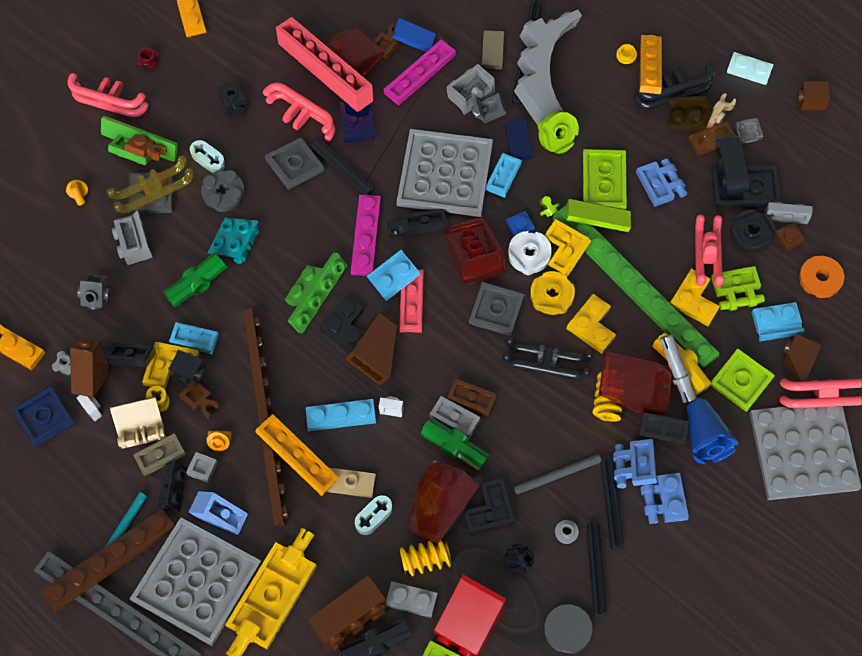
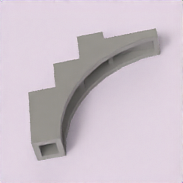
M578 9L571 13L569 11L565 12L560 18L556 20L551 19L546 23L542 18L536 21L530 20L523 26L524 29L520 34V38L527 48L521 52L517 65L525 76L518 80L519 84L514 92L537 125L549 113L562 110L551 85L550 58L554 44L563 34L576 27L582 15Z

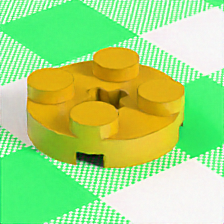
M556 271L545 272L538 279L536 278L531 285L530 297L534 308L549 315L564 314L573 303L575 288L573 283L571 284L563 273ZM551 289H555V293H557L558 295L550 297V295H548L546 292H550Z

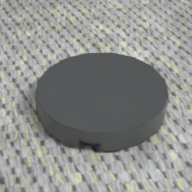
M572 604L560 605L554 608L548 614L544 624V634L549 645L561 653L572 654L583 650L589 643L593 632L592 622L588 614L580 607Z

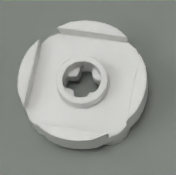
M524 231L514 236L510 242L508 249L509 261L515 269L525 275L542 271L551 260V244L541 233L536 232L534 234ZM525 249L535 250L534 255H526Z

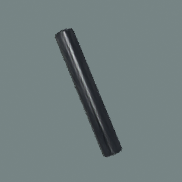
M320 138L312 140L310 147L363 195L372 194L373 186Z
M604 458L600 464L611 549L623 548L624 543L617 486L614 479V462L612 458Z
M589 523L586 529L593 615L595 617H603L607 614L600 525L599 523Z

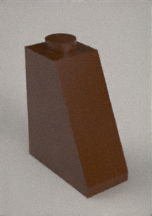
M379 312L370 320L344 358L379 386L387 381L391 375L397 326L389 317Z
M79 336L70 347L71 393L93 398L109 376L110 368L102 341L88 336Z

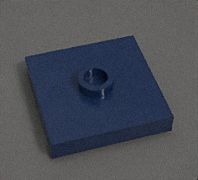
M52 386L12 409L34 447L39 446L75 424Z

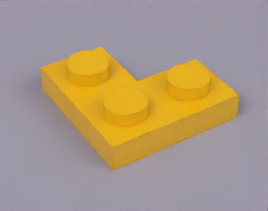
M555 219L544 235L551 243L559 247L548 265L568 277L591 240Z
M691 268L670 304L681 313L709 327L720 306L701 296L708 286L710 278L706 276L705 284L698 286L696 283V271Z
M594 294L566 328L601 354L604 353L616 337L615 333L600 324L601 320L610 311L611 306Z
M155 342L154 348L156 353L147 366L142 383L144 386H161L166 389L170 377L168 368L177 351L181 350L196 357H199V351Z

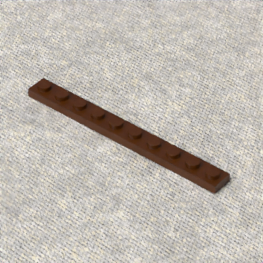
M250 308L244 309L243 312L259 424L261 425L269 418L272 402L270 397H266V390L269 389L268 377H263L262 369H266L265 357L260 356L259 350L263 349L261 335L257 336V329H260V321L258 315L254 316L253 310ZM262 439L273 521L276 528L285 527L284 519L288 518V510L286 504L282 505L281 499L282 496H285L283 482L279 483L278 475L282 474L280 460L276 461L275 453L277 452Z

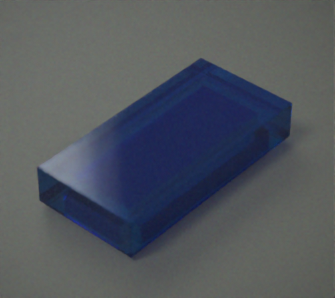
M526 119L505 121L510 156L520 160L532 159Z

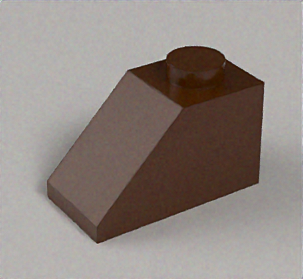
M797 334L793 341H787L783 350L786 353L783 362L792 381L804 382L808 379L821 344Z

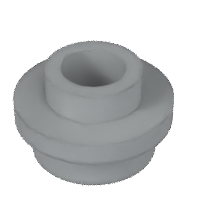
M570 520L559 522L555 528L556 538L564 544L573 543L579 534L577 525ZM564 528H569L571 530V534L566 535L563 533L562 530Z

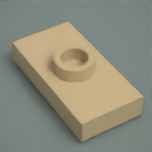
M330 468L339 479L327 492L373 498L375 473Z

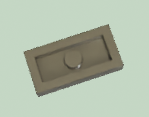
M174 433L135 453L133 456L145 477L186 454Z

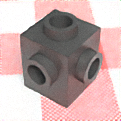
M86 274L81 279L77 292L81 306H87L93 310L103 308L110 301L112 290L109 288L108 276Z

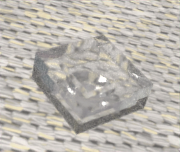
M757 118L736 123V129L742 144L762 140L763 133Z

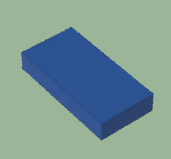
M398 18L392 38L427 52L433 46L436 33Z

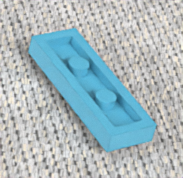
M373 399L306 407L308 431L376 423Z

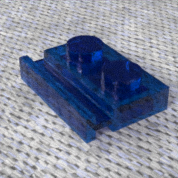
M340 103L344 143L365 141V139L375 140L371 104L357 112L348 103Z

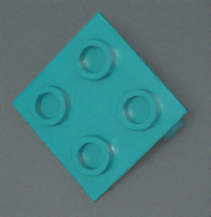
M225 217L208 254L211 255L215 252L218 256L234 257L233 261L237 264L245 262L248 254L247 251L251 250L250 245L254 244V240L259 233L258 221Z

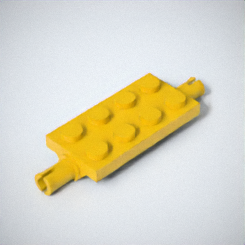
M301 528L292 546L284 547L275 542L225 624L226 627L237 634L231 647L226 652L228 656H242L249 643L253 642L268 650L317 567L315 563L304 557V551L314 537L311 532H306L305 529Z

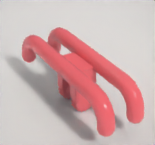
M71 73L68 77L67 83L72 96L80 103L128 117H139L149 107L147 102H143L146 97L144 93H139L133 100L119 98L123 87L121 81H115L110 92L107 94L111 84L110 78L105 77L96 91L82 87L79 82H76V73Z
M282 83L269 84L263 90V94L267 96L266 102L268 104H272L277 99H283L291 104L283 116L285 123H289L300 112L293 123V128L296 130L300 129L308 118L312 117L324 125L322 127V132L325 134L324 139L326 141L333 139L336 128L331 114Z
M700 214L696 217L695 224L696 283L698 286L705 284L704 264H713L714 284L717 287H721L724 283L721 242L722 217L719 215L715 216L713 232H708L704 235L705 217Z
M786 378L780 380V385L787 390H812L817 397L811 399H791L785 395L781 396L780 403L789 408L862 405V394L861 396L839 397V389L862 388V378L804 382L789 381Z

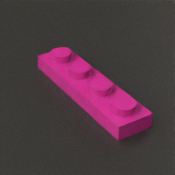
M441 39L384 88V94L399 106L456 56V51Z
M359 195L351 275L368 276L374 271L381 196Z

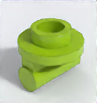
M543 197L540 200V205L545 210L540 215L545 214L547 217L558 212L556 207L560 204L552 205L550 197Z

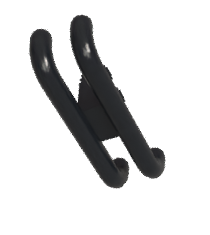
M707 63L705 65L706 73L702 77L684 82L677 68L673 69L672 77L676 85H673L667 74L663 72L662 85L664 88L661 89V94L640 92V84L635 87L637 94L633 96V99L639 107L653 109L669 104L670 97H692L702 94L711 87L715 73L713 65Z
M508 336L505 339L506 345L514 351L538 355L537 363L512 358L508 352H505L502 355V360L508 366L573 379H584L591 374L589 367H585L583 370H574L556 366L557 359L578 363L589 362L594 357V353L591 350H588L585 354H578L559 350L558 347L550 349L545 348V345L541 344L539 347L514 341L512 336Z

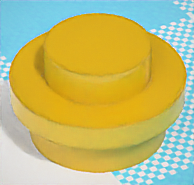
M624 44L617 50L616 57L623 64H631L636 60L637 52L632 45Z

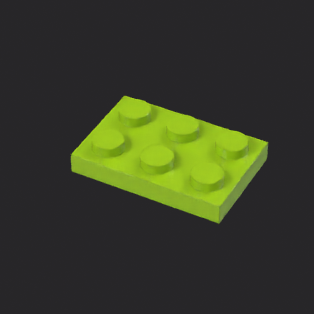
M583 149V202L626 210V150Z

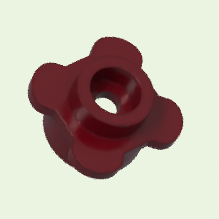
M151 48L141 49L138 53L137 65L139 67L149 66L154 68L157 65L158 51Z

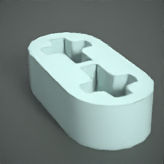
M202 140L191 144L190 153L192 158L208 171L215 173L225 168L223 155ZM198 149L201 151L203 149L204 154L201 152L196 153V150ZM210 158L215 162L219 161V164H212Z
M383 495L374 498L356 516V530L362 535H369L374 532L392 513L391 500ZM378 503L382 505L384 503H387L386 511L381 509L377 514H375V512L378 510ZM372 516L373 518L369 521L370 527L363 526L361 528V520L367 521Z

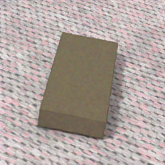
M484 30L483 69H502L504 31Z

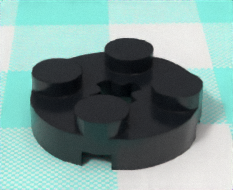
M749 209L740 212L735 217L731 225V237L743 252L761 251L772 243L776 229L772 218L764 212L761 214L756 212L757 210ZM749 227L757 229L756 234H751Z

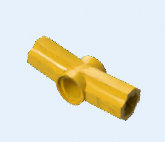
M663 333L662 335L659 336V338H661V337H663V336H666V335H667V337H668V334H667V333ZM658 338L652 346L667 360ZM676 343L685 369L691 375L690 382L693 390L698 395L712 383L698 366V358L694 351L690 349L684 350Z

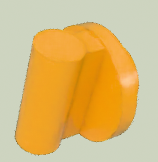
M73 180L67 184L66 192L68 196L75 199L77 205H83L85 203L84 196L88 193V186L82 180Z
M208 431L207 445L212 450L224 451L228 448L232 440V431Z

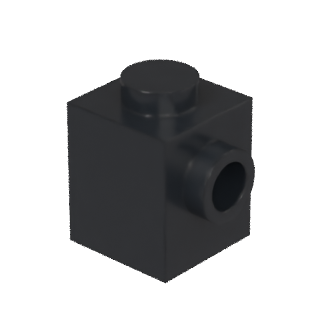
M236 80L217 87L219 98L229 118L248 111L246 100Z
M181 350L177 351L168 368L172 378H175L178 383L184 386H189L190 384L197 387L199 381H202L207 373L203 359Z

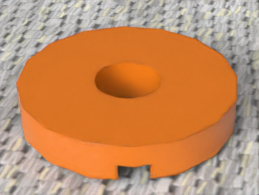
M814 256L806 260L799 273V280L803 289L809 294L816 295L815 297L829 298L837 294L843 286L845 278L839 263L826 256ZM822 273L826 275L827 280L820 281L816 274Z

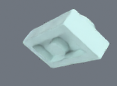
M734 52L727 73L766 85L774 64Z

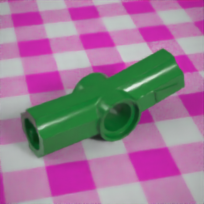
M214 252L198 266H192L183 273L182 279L163 292L169 302L174 307H177L192 295L204 293L209 288L210 282L224 271L227 266Z
M433 418L428 420L423 426L421 432L423 437L439 446L449 457L459 459L476 472L481 469L489 457V454L471 443L470 439L457 429L451 430Z

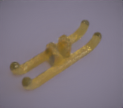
M183 155L179 156L176 165L160 173H156L154 169L151 170V177L147 179L142 175L137 176L139 182L123 190L107 189V195L115 200L126 198L141 190L145 193V196L127 204L116 201L113 205L114 209L120 213H127L188 185L193 179V171L189 168L185 170V175L180 180L162 187L160 182L181 172L186 166V158Z

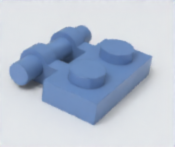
M668 158L661 161L663 166L659 168L655 161L636 170V174L654 207L674 200L675 195L673 192H677L680 198L687 195L684 181L679 179L675 165L671 164ZM664 176H668L671 183H668Z
M653 439L630 441L629 450H624V445L622 444L615 445V452L613 453V461L616 463L614 479L617 481L618 488H625L628 478H632L634 486L657 483ZM631 460V467L625 468V462Z
M680 473L658 475L657 485L646 484L640 487L641 495H644L646 506L644 511L645 515H648L649 524L658 523V514H663L664 523L688 520L689 515ZM654 494H659L661 505H655Z

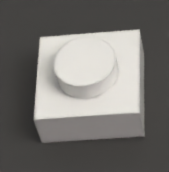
M82 395L77 397V400L94 421L102 416L98 411V408L101 406L94 397L88 398Z
M391 396L380 398V414L402 417L404 410L403 401Z

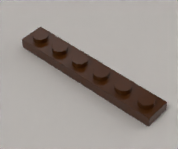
M160 509L41 590L42 595L54 612H57L170 534L175 527L174 523L163 509Z

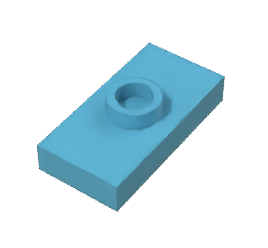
M502 153L486 185V191L505 198L522 165V160Z
M176 322L169 343L170 345L213 354L219 333Z

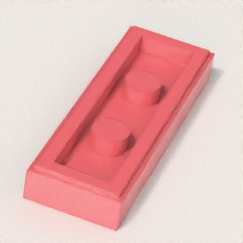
M418 270L421 275L401 289L400 332L422 333L424 270Z

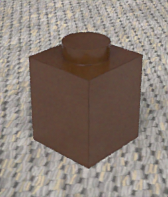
M803 81L801 88L797 90L796 100L800 102V110H826L830 101L829 81Z

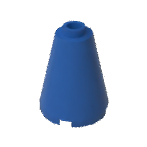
M701 398L690 401L686 409L688 421H690L689 433L694 460L698 463L706 464L705 460L712 459L713 463L732 455L736 451L734 446H738V441L706 399Z

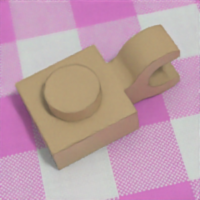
M724 93L720 101L713 107L714 111L707 128L712 130L716 124L720 125L726 116L723 112L732 110L735 107L736 99H733L731 103L725 102L727 94Z

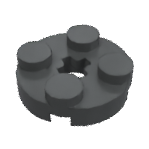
M228 170L218 171L206 176L203 179L201 193L208 207L215 208L219 212H227L239 205L241 199L244 198L245 189L240 177L234 171ZM221 188L229 189L226 190V194L222 195L221 192H218Z

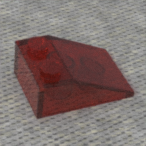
M483 217L449 225L447 230H443L455 266L464 284L506 273L504 251Z
M604 352L599 388L600 396L640 414L660 415L668 413L672 382L671 369L657 362Z
M434 460L420 479L406 529L416 535L439 543L478 489V486L464 470Z

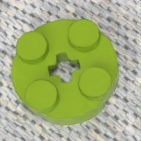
M563 110L549 113L538 123L540 143L550 152L560 154L568 151L575 142L573 140L575 135L578 136L579 132L576 118ZM558 128H562V130L559 132L560 135L557 136V135H556L557 129H558Z

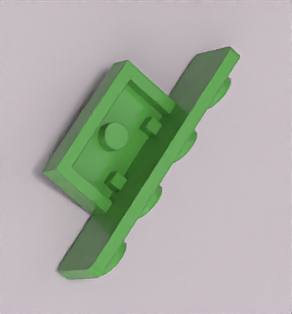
M107 116L101 118V134L114 139L108 145L109 152L139 164H148L152 160L149 155L143 158L125 151V144L135 134L154 140V145L166 147L165 155L160 154V157L172 162L177 159L176 142Z
M333 252L323 268L307 265L284 299L289 305L296 306L288 322L298 333L302 334L346 269L347 264L338 253Z

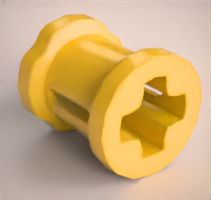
M153 386L148 389L146 399L152 397L159 398V401L156 399L159 411H166L170 406V399L165 389L161 386Z

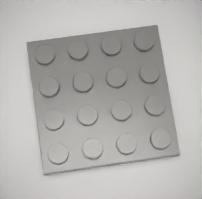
M410 129L397 196V206L423 210L444 209L447 213L481 217L493 139Z
M843 406L815 408L778 407L751 410L749 414L767 500L859 491L862 488Z
M180 518L130 597V600L213 646L262 562L191 522Z

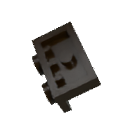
M705 96L670 97L668 102L673 109L666 123L669 130H706L714 109Z

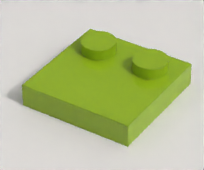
M737 349L711 381L712 384L710 386L747 412L775 375Z

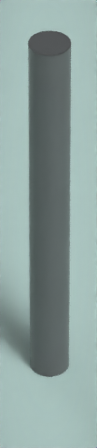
M599 454L513 486L514 492L518 495L601 463V457Z

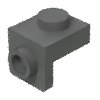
M499 93L481 102L476 97L472 99V112L474 116L485 124L507 114L503 98Z

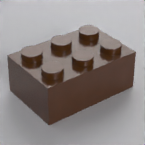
M366 576L311 616L308 621L327 651H337L338 647L347 643L345 640L352 635L356 637L365 631V626L372 620L377 622L385 616L386 613L384 611L387 610L386 600L370 577Z

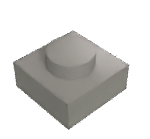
M196 452L186 473L188 476L209 483L218 461Z

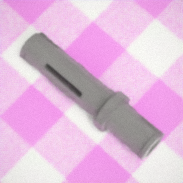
M669 334L668 337L666 335L659 338L674 376L673 383L677 384L683 403L688 402V400L689 402L695 400L697 396L690 382L691 375L685 369L673 334Z

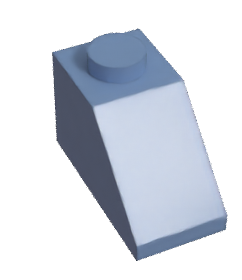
M198 491L189 510V513L202 521L235 535L239 534L248 515L214 492Z

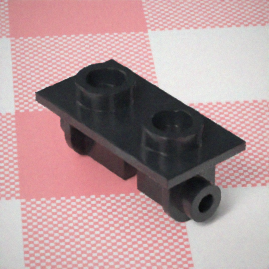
M172 461V464H166V467L163 468L161 485L168 486V488L160 489L158 505H160L159 509L164 511L171 508L180 512L181 503L183 502L187 468L176 461Z

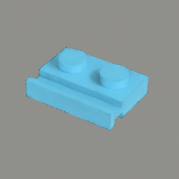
M400 250L371 272L367 278L387 301L421 274L403 251Z
M796 302L756 308L751 312L756 331L759 335V342L792 337L796 334L803 335L804 333Z

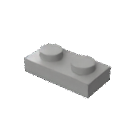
M769 202L765 213L773 221L808 224L812 216V206Z
M442 396L429 414L430 418L437 420L450 429L459 430L468 438L471 437L480 422L479 416Z
M391 581L386 605L390 608L432 618L438 593Z

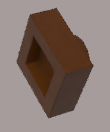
M795 223L776 230L774 234L785 252L805 242V238Z

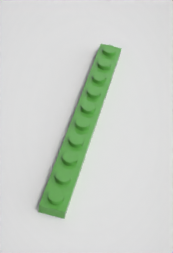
M567 205L553 215V220L557 219L591 240L585 252L668 335L673 334L675 342L684 350L690 349L694 351L701 370L705 369L719 357L720 353L592 225L566 220Z

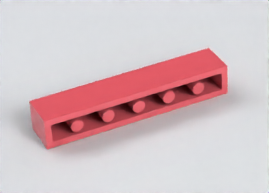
M293 17L276 27L278 44L358 112L373 102L372 84Z

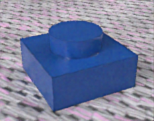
M526 211L506 219V224L513 237L524 231H529L528 233L535 232V227Z

